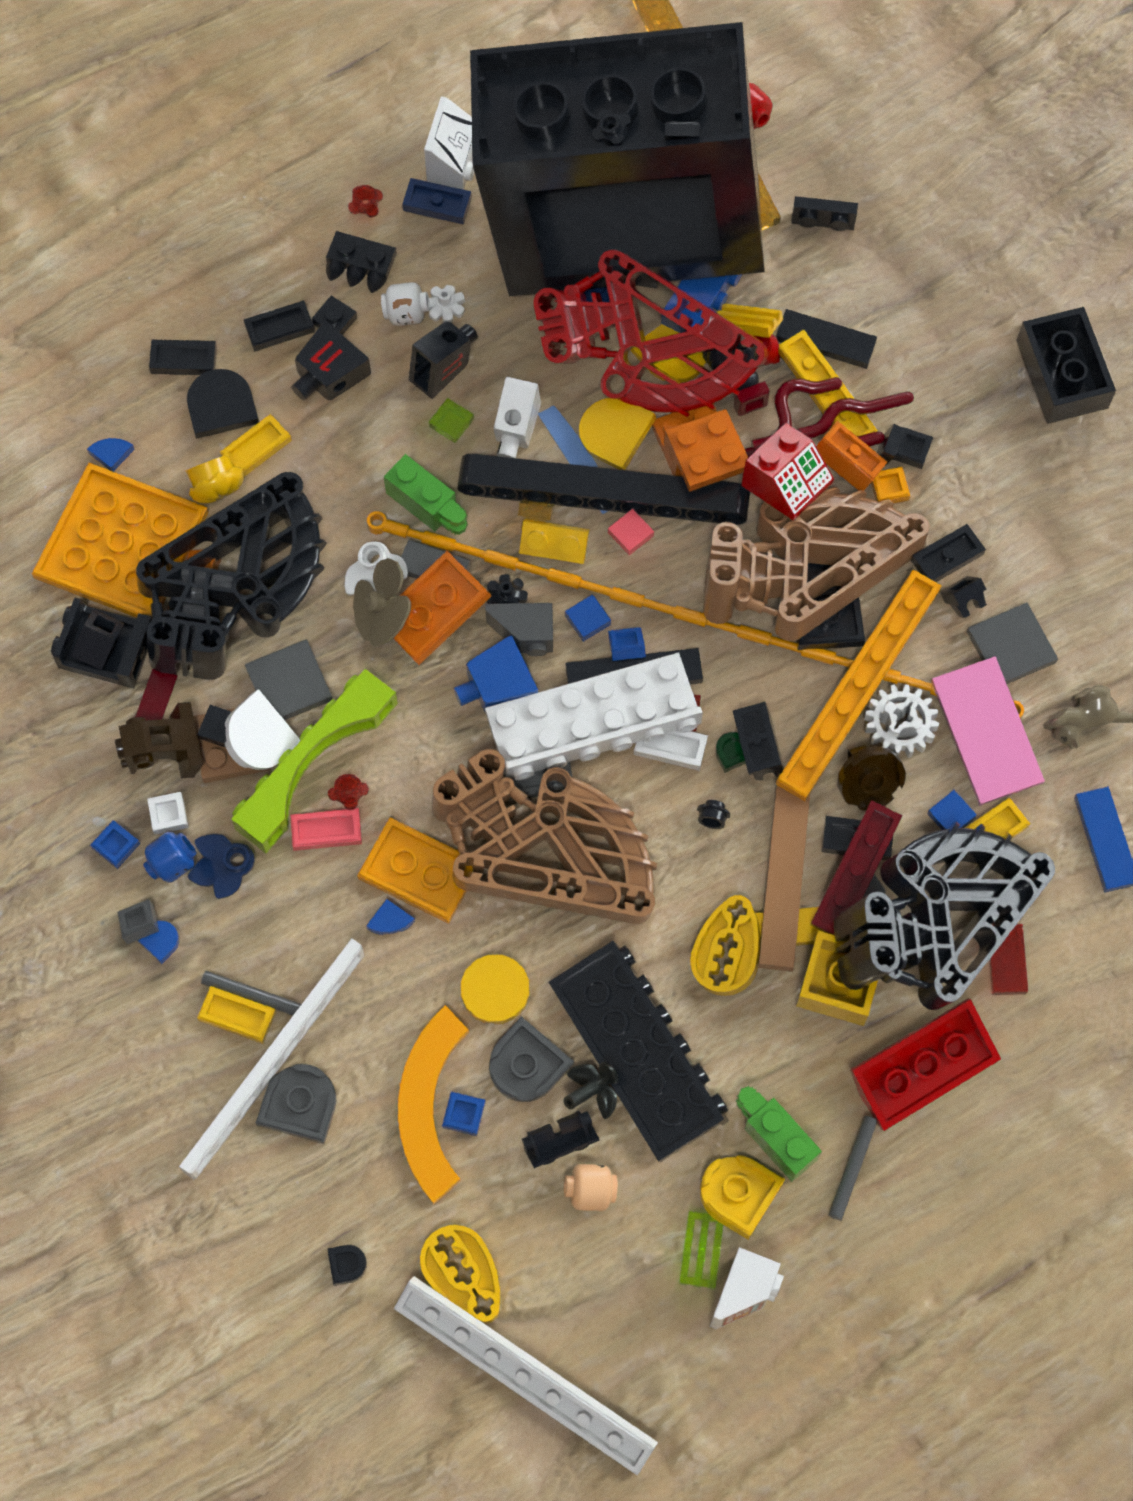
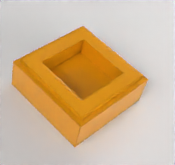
M903 467L882 470L871 482L875 500L878 502L889 499L893 503L909 501L910 499Z

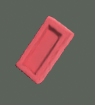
M359 808L290 815L294 851L362 844Z

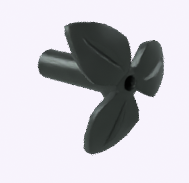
M604 1061L599 1066V1073L591 1064H582L570 1069L567 1072V1076L582 1086L564 1097V1105L568 1109H574L597 1094L596 1100L599 1111L604 1119L609 1118L614 1112L617 1103V1094L608 1085L618 1084L619 1078L614 1068Z

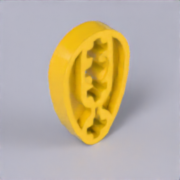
M742 895L731 896L716 908L703 925L693 946L690 957L693 975L699 984L712 994L720 996L737 994L745 990L757 974L761 935L753 905L746 897ZM742 905L747 914L740 915L738 920L734 922V916L730 911ZM733 937V941L738 946L737 948H730L728 957L733 961L732 965L728 964L724 967V974L728 980L727 982L721 981L720 985L716 986L715 981L711 977L712 975H718L720 972V965L716 962V959L723 958L725 954V949L721 943L728 942L729 938Z
M448 1225L434 1231L426 1239L420 1254L421 1271L426 1282L432 1289L482 1323L489 1324L493 1322L500 1313V1286L496 1267L483 1239L474 1230L462 1225ZM444 1237L445 1240L453 1239L455 1241L452 1243L451 1248L456 1256L463 1254L464 1258L461 1260L463 1269L465 1271L470 1269L474 1271L470 1276L472 1281L470 1284L466 1285L463 1281L459 1283L455 1281L458 1277V1272L454 1266L449 1268L445 1266L449 1261L446 1252H437L435 1250L439 1246V1238ZM473 1291H476L478 1296L482 1297L485 1302L490 1299L493 1301V1304L490 1306V1315L486 1316L483 1312L478 1314L474 1312L478 1305Z

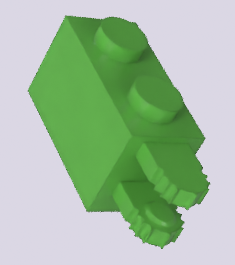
M405 454L384 476L386 494L434 532L440 526L451 531L454 535L458 534V536L465 532L468 526L466 510L464 511V508H461L456 503L455 492Z
M748 1085V1087L741 1088L739 1095H737L736 1106L739 1107L738 1109H741V1113L748 1119L744 1129L786 1177L793 1182L819 1159L822 1153L821 1149L775 1098L767 1102L759 1092H756L753 1086L749 1087Z

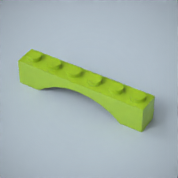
M364 669L359 676L353 675L347 681L343 694L337 700H331L324 707L322 717L315 725L310 724L305 728L299 738L300 742L293 750H286L279 758L278 767L271 775L266 774L258 781L255 793L248 800H242L235 807L232 813L233 817L231 818L235 830L265 854L288 830L292 797L300 778L310 764L322 752L341 739L359 732L376 729L398 705L396 692L368 670Z

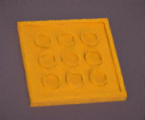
M88 463L31 574L34 579L137 618L138 613L152 617L150 606L152 598L144 597L137 587L136 567L138 563L205 521L209 513L208 508ZM189 551L173 561L184 562ZM159 597V602L162 603V606L167 597Z

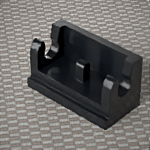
M766 702L733 710L748 774H753L755 780L759 781L763 780V775L767 773H774L777 777L778 773H782L785 767L771 713Z

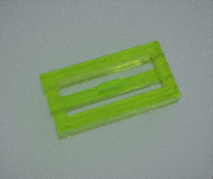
M692 1211L688 1213L679 1285H692L698 1288L705 1287L711 1290L716 1288L724 1225L709 1214ZM695 1220L702 1221L695 1277H688ZM709 1222L716 1223L708 1280L702 1279Z

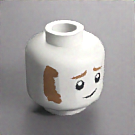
M414 282L390 285L387 288L386 294L381 295L383 316L385 319H389L394 326L419 324L423 321L424 312L430 311L428 293L422 292L420 286Z

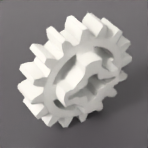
M905 684L903 691H898L895 685H891L889 694L881 689L877 695L878 700H870L868 706L870 710L866 711L864 720L870 722L866 724L865 733H874L871 744L874 745L880 742L883 744V748L892 749L898 756L900 751H905L908 758L912 757L914 748L921 753L924 752L926 748L925 742H933L935 735L932 732H936L939 726V722L934 721L938 715V710L929 709L932 703L931 697L922 700L920 698L922 690L918 689L912 694L907 684ZM916 710L919 711V713L922 716V719L918 718ZM906 713H908L906 721H904L902 725L900 724L898 728L895 729L897 724L896 721H899L901 718L905 716ZM880 722L886 726L887 732L882 729Z

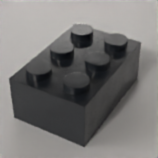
M1080 307L1022 322L1016 341L1047 424L1108 409L1116 389L1085 308Z

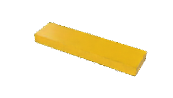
M805 330L779 344L778 353L797 379L802 378L817 382L838 377ZM843 382L842 387L838 390L824 394H809L822 414L832 403L840 399H854ZM849 411L840 413L832 424L833 426L836 421H839L856 436L878 431L866 414L861 415Z

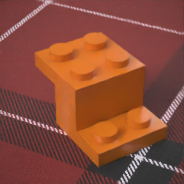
M705 406L687 411L690 413L688 418L679 412H673L656 418L653 423L652 429L673 476L683 477L689 492L744 472L745 461L748 456L727 409L717 412L716 408L712 410Z

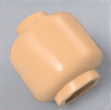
M577 1164L572 1171V1175L565 1176L564 1197H570L574 1209L605 1211L610 1203L616 1202L617 1176L611 1173L608 1166Z

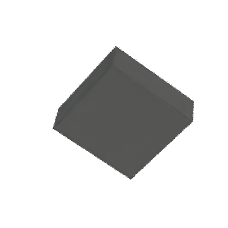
M150 899L117 912L122 938L127 944L159 932L155 908Z

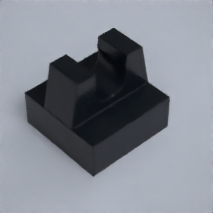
M966 576L940 592L945 603L950 604L961 618H966L970 615L967 609V603L970 600L973 601L976 608H983L987 605L983 593L987 589L982 579L978 577Z

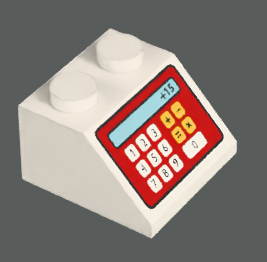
M739 1247L709 1327L718 1329L763 1309L767 1300L774 1302L784 1277L778 1274L781 1264Z

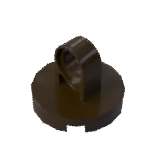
M861 745L848 749V760L839 771L837 780L838 789L845 802L849 805H856L859 810L864 811L867 810L871 800L882 806L890 803L894 799L892 794L899 786L903 788L905 784L906 771L898 755L890 749L883 747L867 748L866 745Z

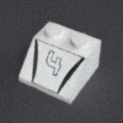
M441 96L424 148L427 182L464 190L466 181H472L474 175L472 164V117L451 100Z

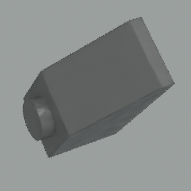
M552 603L485 604L486 623L504 639L512 635L520 653H527L529 656L537 657L553 652Z

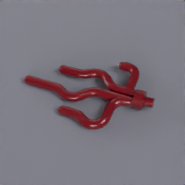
M834 377L814 382L800 378L791 379L783 383L775 395V408L779 418L777 430L785 423L792 426L791 413L787 401L791 393L824 394L840 389L842 387V380ZM906 391L870 401H860L852 398L840 399L832 403L824 411L821 419L816 424L798 428L797 430L810 439L816 438L824 434L832 426L835 418L842 412L849 411L861 415L872 414L910 404L914 400V395ZM881 431L857 436L869 447L881 444L885 440V435ZM772 435L751 440L752 447L745 448L748 458Z

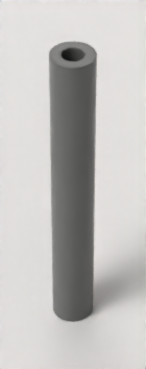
M209 971L204 972L201 980L203 985L221 989L292 1016L302 1005L301 1003Z
M864 1116L828 1214L833 1219L842 1221L878 1122L872 1117Z

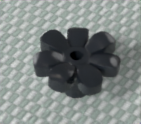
M508 574L499 577V584L491 580L487 585V590L492 594L486 601V604L527 602L528 593L522 590L524 587L523 581L517 578L510 582Z

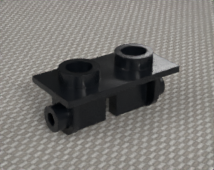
M578 1110L571 1115L557 1120L560 1129L557 1133H554L551 1124L527 1132V1137L521 1140L524 1145V1151L533 1168L550 1164L562 1156L574 1151L583 1150L590 1144L600 1141L592 1127L593 1123L588 1111L581 1113Z

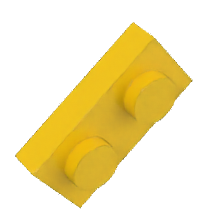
M524 519L519 554L584 564L590 529Z

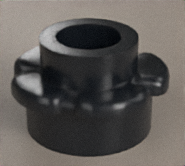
M707 800L705 804H701L697 808V811H699L698 822L708 828L721 829L724 828L727 818H730V812L725 809L724 803L717 800Z

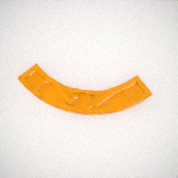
M446 1005L430 1020L412 1047L404 1067L398 1096V1124L404 1153L415 1179L433 1205L461 1181L443 1154L434 1123V1100L440 1073L451 1053L469 1034V1030Z

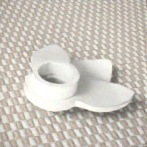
M375 541L364 544L359 550L358 561L351 565L346 572L345 590L347 595H354L355 586L360 580H367L376 591L373 583L374 568L379 561L387 558L399 563L404 579H406L408 572L405 561L400 556L391 554L389 549L381 542ZM375 555H380L376 562L371 563V559Z

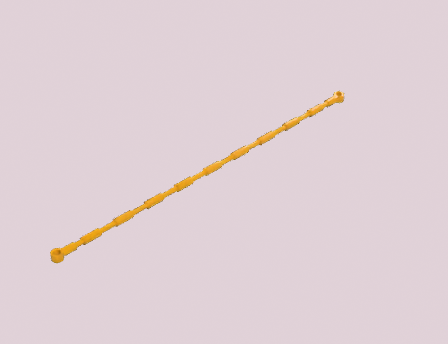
M380 511L371 512L367 517L368 530L376 535L386 532L403 538L412 537L419 539L423 544L450 552L456 550L482 558L484 562L514 571L519 569L546 577L548 581L574 589H579L580 587L610 596L611 600L638 608L644 606L671 614L675 619L702 627L708 625L737 634V637L766 646L771 644L801 653L803 657L833 665L835 663L850 668L854 661L838 656L836 652L826 649L798 650L797 643L774 637L772 633L742 624L737 626L727 622L723 624L712 623L706 619L702 612L678 605L676 607L646 599L645 595L614 586L609 588L582 580L581 576L554 568L548 570L521 562L517 557L490 549L484 551L458 543L456 539L426 530L421 532L410 529L409 525L386 519V516ZM374 520L382 521V524L379 526H374L371 523ZM890 669L883 681L898 684L899 682L929 691L931 695L937 696L932 683L902 675L900 671ZM1013 700L1021 719L1024 707L1019 701Z

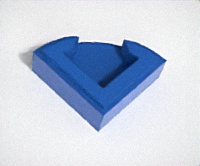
M118 438L103 439L87 448L89 455L113 472L135 450L133 444Z
M386 899L366 925V928L379 935L393 934L407 930L413 925L415 918Z

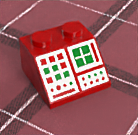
M785 423L746 459L741 486L794 521L833 483L834 478L813 440Z

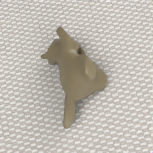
M1099 685L1081 691L1074 697V707L1062 709L1045 722L1043 726L1049 730L1055 728L1053 737L1056 740L1069 745L1071 749L1074 747L1077 749L1080 746L1079 737L1084 730L1112 722L1133 723V713H1120L1117 703L1111 697L1110 689Z

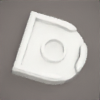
M259 689L252 692L229 714L225 721L227 741L225 742V747L232 759L244 768L267 770L279 763V758L286 750H293L300 742L298 736Z

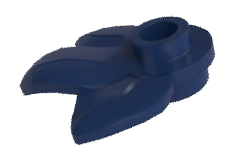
M219 834L205 835L195 839V845L204 858L200 859L188 874L189 880L199 886H213L217 899L233 895L240 888L242 877L247 875L254 867L255 857L252 850L242 843L232 844L225 836ZM240 856L244 858L241 865L234 866L232 864V860L235 857Z

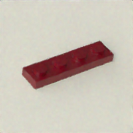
M871 800L810 924L811 926L825 933L835 935L834 919L836 915L863 898L903 815Z

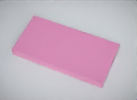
M996 656L932 678L933 688L979 806L1045 782Z

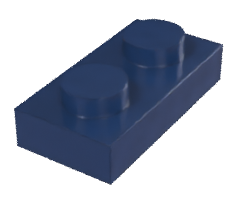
M410 178L402 208L405 212L464 225L472 195L471 191Z

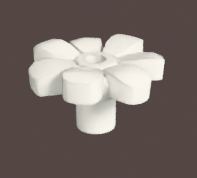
M446 285L444 289H440L438 286L431 289L432 298H429V317L433 321H438L442 316L443 322H452L453 315L457 318L463 316L465 310L461 304L465 302V297L462 292L455 294V288L451 285Z

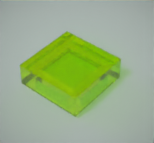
M447 398L429 420V427L456 443L474 420V414Z

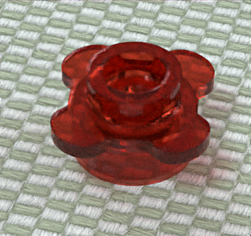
M369 185L357 186L352 190V202L348 204V209L352 214L362 213L370 218L375 217L379 213L377 207L379 201L383 199V194L380 190L374 189Z
M343 774L336 779L334 787L328 790V797L332 801L337 800L344 804L345 809L353 810L358 806L357 802L360 798L368 794L369 788L366 783H361L357 776Z

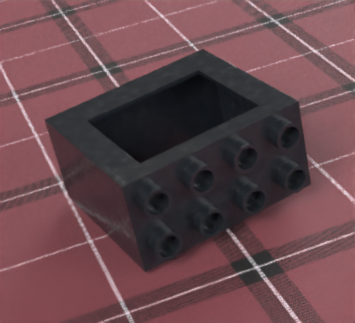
M743 22L470 50L472 164L509 296L536 294L543 288H554L564 291L567 285H574L585 277H591L600 271L598 267L600 256L608 250H618L626 253L668 281L765 272L758 164ZM604 109H609L611 113L615 114L627 113L630 116L631 123L627 126V136L624 142L619 145H607L603 141H595L592 137V130L597 127L599 122L598 114ZM665 123L700 124V138L665 141ZM610 125L608 129H612L614 125ZM620 258L618 260H610L609 264L613 267L612 271L615 270L628 275L630 270L619 265ZM643 273L636 278L635 284L656 283L659 281ZM605 277L594 282V286L589 289L607 287Z

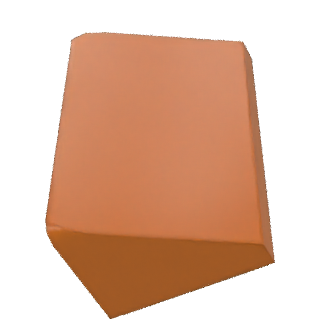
M836 421L816 446L824 462L858 491H864L887 464L884 458L839 421Z

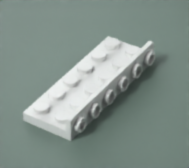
M679 653L485 708L497 751L505 760V776L511 779L515 778V780L527 779L533 776L534 772L546 768H563L567 765V762L577 759L581 761L593 760L601 752L613 749L614 752L629 749L633 745L632 743L639 741L655 742L662 739L665 734L677 730L679 733L692 731L697 728L698 724H701L703 714L701 707H697Z

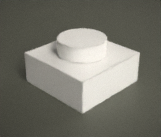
M181 792L147 799L152 829L155 835L189 828Z

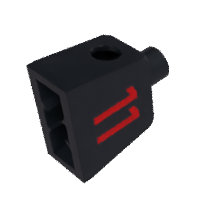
M325 321L296 356L295 364L300 378L291 388L302 400H306L315 390L326 400H333L371 374L369 358Z
M445 321L412 345L409 381L429 398L433 399L467 366L470 345L478 338L475 329L469 324H464L458 329L451 322Z

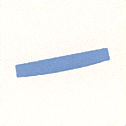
M554 405L538 413L570 464L598 467L578 435ZM600 510V512H601L602 514L608 512V511Z

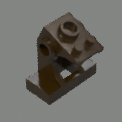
M191 702L177 703L169 716L170 719L146 720L143 717H136L127 720L125 725L119 726L121 738L115 739L118 758H125L121 760L122 768L128 767L131 774H135L137 769L152 767L154 760L171 759L178 763L181 779L194 778L203 763ZM167 734L170 745L152 746L150 735Z

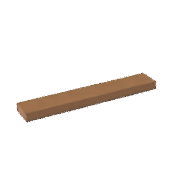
M777 785L758 968L793 972L810 795L804 802Z

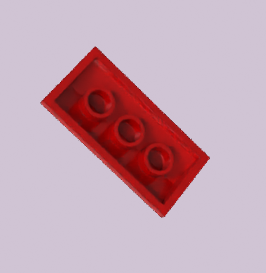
M967 998L853 1067L850 1071L859 1096L874 1119L878 1121L877 1124L881 1130L885 1131L1000 1061L1001 1057L972 1000Z

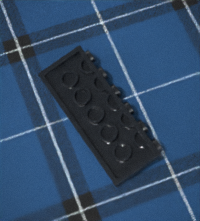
M611 941L549 981V984L599 1066L605 1061L616 1071L619 1081L618 1084H611L656 1159L658 1162H662L721 1124L723 1126L729 1121L724 1114L729 1109L718 1093L712 1096L706 1086V1083L710 1081L708 1075L700 1063L692 1064L687 1056V1053L692 1051L681 1033L675 1036L668 1025L673 1022L670 1014L662 1003L656 1006L650 994L655 991L644 974L639 977L637 976L632 967L637 962L627 946L624 945L620 948L617 943Z

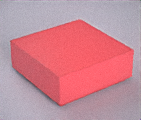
M631 509L608 528V534L630 556L654 536V530Z

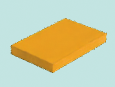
M389 817L357 875L359 880L448 924L467 892L458 888L452 879L453 864L460 855L458 850ZM466 866L464 877L470 878L473 872L472 866Z

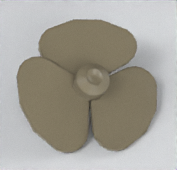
M390 558L379 561L374 568L373 583L376 591L367 580L358 581L354 590L353 609L355 623L361 637L364 640L370 641L376 647L388 643L399 633L411 610L410 599L407 596L396 595L402 588L404 575L399 563Z

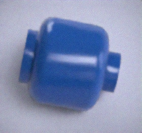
M166 832L146 846L145 857L147 861L143 863V866L154 880L160 878L167 883H172L194 867V856L197 853L192 843L183 833Z

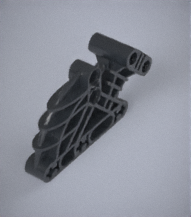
M283 472L138 563L136 567L138 590L144 597L152 598V604L150 605L152 621L147 626L149 663L154 670L176 675L178 663H182L183 676H187L189 665H193V678L206 680L220 678L226 669L225 643L229 640V632L237 620V613H239L257 636L267 638L274 636L279 631L281 621L300 604L311 587L314 578L324 570V566L318 563L320 552L327 544L324 539H320L318 528L322 516L319 513H314L307 496L303 492V481L300 476L293 472ZM284 519L287 528L268 540L270 527ZM210 541L213 543L184 562L173 561L202 542ZM292 545L289 556L262 572L263 563ZM241 546L236 573L204 568L214 558L218 561ZM249 589L253 593L251 595H242L239 591ZM160 596L170 597L169 610L163 612L162 603L159 602ZM219 605L233 607L231 612L227 613L220 623ZM262 614H269L273 616V618L270 620H262L258 618V616Z
M955 821L948 829L935 831L912 841L899 853L885 861L880 868L882 881L898 898L891 900L882 892H872L836 915L834 919L835 942H845L837 947L836 951L837 953H847L838 959L841 981L852 990L862 989L880 978L885 983L895 981L909 987L915 985L919 987V1001L929 1010H939L955 1002L962 996L1051 881L1055 874L1053 860L1042 852L1031 855L1028 851L1012 842V835L1009 833L1001 837L984 831L985 826L983 824H980L975 829L958 828L960 824ZM960 861L978 864L968 878H948ZM945 862L938 872L932 867L933 865ZM900 866H902V868L904 869L905 873H903V872L901 871ZM989 869L1004 877V879L981 878ZM925 890L929 893L930 898L925 893ZM907 905L911 909V913L901 917L900 910L904 909ZM950 911H978L954 941ZM973 937L979 944V953L968 968L963 971L958 965V956ZM918 965L920 980L916 979L915 975L905 972V970Z

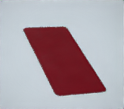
M152 669L135 718L143 717L146 720L163 719L178 677L177 674L161 673Z

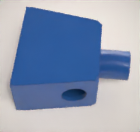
M512 635L470 660L466 664L467 676L470 681L453 688L460 706L479 700L484 712L487 707L538 693V688Z

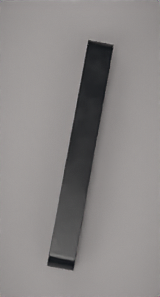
M466 454L462 456L457 484L458 491L469 496L628 513L633 509L638 515L719 524L730 522L735 525L747 522L750 491L742 487L741 483L719 481L689 492L683 477L481 454Z

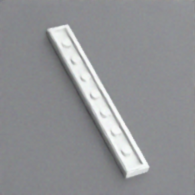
M351 938L180 1164L181 1170L193 1180L197 1179L362 960L364 952L360 943Z
M415 1276L408 1282L394 1307L396 1311L636 1475L639 1474L658 1444L657 1441Z

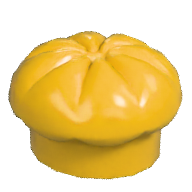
M228 455L185 470L193 486L189 490V496L198 503L209 504L223 499L224 496H229L237 491L244 480L242 468L233 467Z

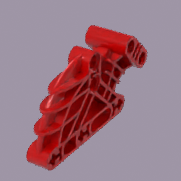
M608 250L600 256L598 262L600 271L595 275L587 276L574 285H567L564 291L554 288H543L536 293L533 300L536 319L543 322V326H539L538 329L545 332V336L540 338L543 352L549 361L560 364H574L581 358L606 359L607 357H613L614 359L601 379L602 392L609 398L618 399L630 405L640 406L649 411L663 413L679 412L688 418L690 413L687 411L705 406L714 410L716 406L713 403L731 393L739 395L740 391L737 388L744 384L757 368L763 366L768 358V349L762 341L631 256L618 250ZM620 258L618 263L625 269L630 270L628 275L619 271H612L613 267L609 264L610 260H618ZM646 273L673 290L678 297L677 305L671 310H666L636 289V278ZM605 277L610 302H602L600 293L596 292L591 293L593 302H586L583 292L594 286V282ZM553 298L556 299L554 300V302H557V306L555 309H551L554 307L553 305H551V301ZM637 298L686 329L687 332L646 341ZM685 308L696 313L702 310L701 318L704 319L702 325L696 323L692 326L693 318L681 312ZM616 327L620 346L619 351H610L605 347H595L594 337L600 335L601 340L606 342L610 339L608 330ZM741 336H744L745 339L740 342ZM739 342L749 348H753L756 345V353L759 355V358L757 360L751 359L748 362L746 360L748 354L736 348ZM562 344H566L564 348H567L565 355L561 354L563 350H560ZM634 347L639 348L642 352V360L636 366L631 365L627 357L628 352ZM718 350L728 358L716 369L709 371L688 356ZM679 358L704 374V376L681 383L653 364ZM646 369H649L670 384H657L643 380L641 377ZM616 375H620L625 381L624 389L618 394L614 393L610 387L611 379Z

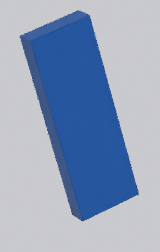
M1109 786L1076 794L1074 800L1104 893L1132 887L1133 859Z

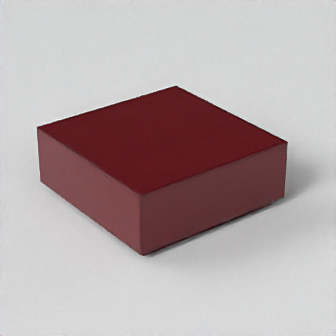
M765 381L740 390L739 395L735 394L734 409L738 416H743L768 405L770 390Z

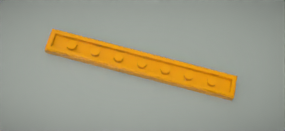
M912 570L776 781L777 786L804 802L806 801L937 597L942 585Z

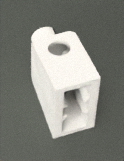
M506 377L494 424L496 441L500 442L497 456L516 458L519 447L528 448L541 405L538 384Z

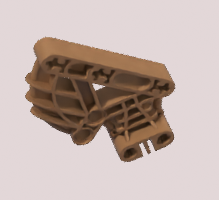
M837 487L825 490L794 521L764 502L760 508L756 527L757 535L764 542L752 543L750 540H742L741 529L730 522L720 523L714 528L705 575L704 616L712 623L723 624L732 618L734 607L738 611L750 609L760 614L765 612L777 617L775 632L780 638L787 641L798 640L911 561L912 555L924 549L930 528L929 521L917 513L904 515L893 508L894 503L889 499L882 502L866 498L867 493L863 490L856 491L850 495L840 494V489ZM772 549L781 559L772 557V551L770 550ZM808 563L833 565L807 583ZM831 587H843L823 601L814 600ZM780 598L779 609L776 610L765 606L768 603V599Z
M486 749L468 759L467 768L460 764L458 766V774L452 769L435 782L433 786L432 812L439 821L446 822L447 827L451 831L453 842L458 846L460 853L455 859L452 879L458 888L465 891L632 924H641L650 918L655 907L652 870L657 869V863L650 860L644 843L648 841L649 836L637 830L630 819L634 817L633 811L619 807L600 790L571 777L566 770L560 767H553L548 769L542 776L535 805L527 799L528 795L514 786V781L511 778H503L505 760L498 751L493 749ZM550 781H559L565 789L562 792L554 793L547 788L546 784ZM512 798L521 806L523 804L534 813L512 826L510 819L515 816L516 807L512 805L506 809L505 803ZM570 811L583 819L566 816V813ZM545 813H552L557 817L558 823L552 826L545 825L541 821L540 816ZM469 826L474 829L471 832V839L474 842L482 837L487 841L486 844L472 853H467L464 846L466 840L463 830ZM575 831L604 837L613 851L585 846ZM545 840L566 871L513 860ZM597 862L619 866L622 882L608 880ZM466 866L473 867L470 878L464 877ZM484 868L488 869L486 882L482 881ZM498 872H507L537 878L545 883L546 888L540 892L504 886L497 884L492 876ZM553 882H557L555 894L550 895ZM568 886L574 887L575 894L573 898L566 897ZM621 895L625 896L622 909L617 908ZM636 899L642 900L643 908L641 911L635 910L634 902Z

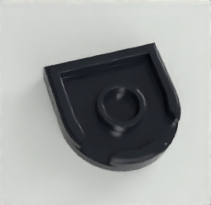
M227 369L210 370L198 376L189 387L187 405L196 439L259 423L250 387L246 380L238 373Z

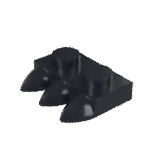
M336 231L326 255L327 277L329 281H333L340 277L345 269H347V281L349 286L353 287L360 283L367 275V286L369 291L373 293L379 290L387 281L397 255L396 247Z

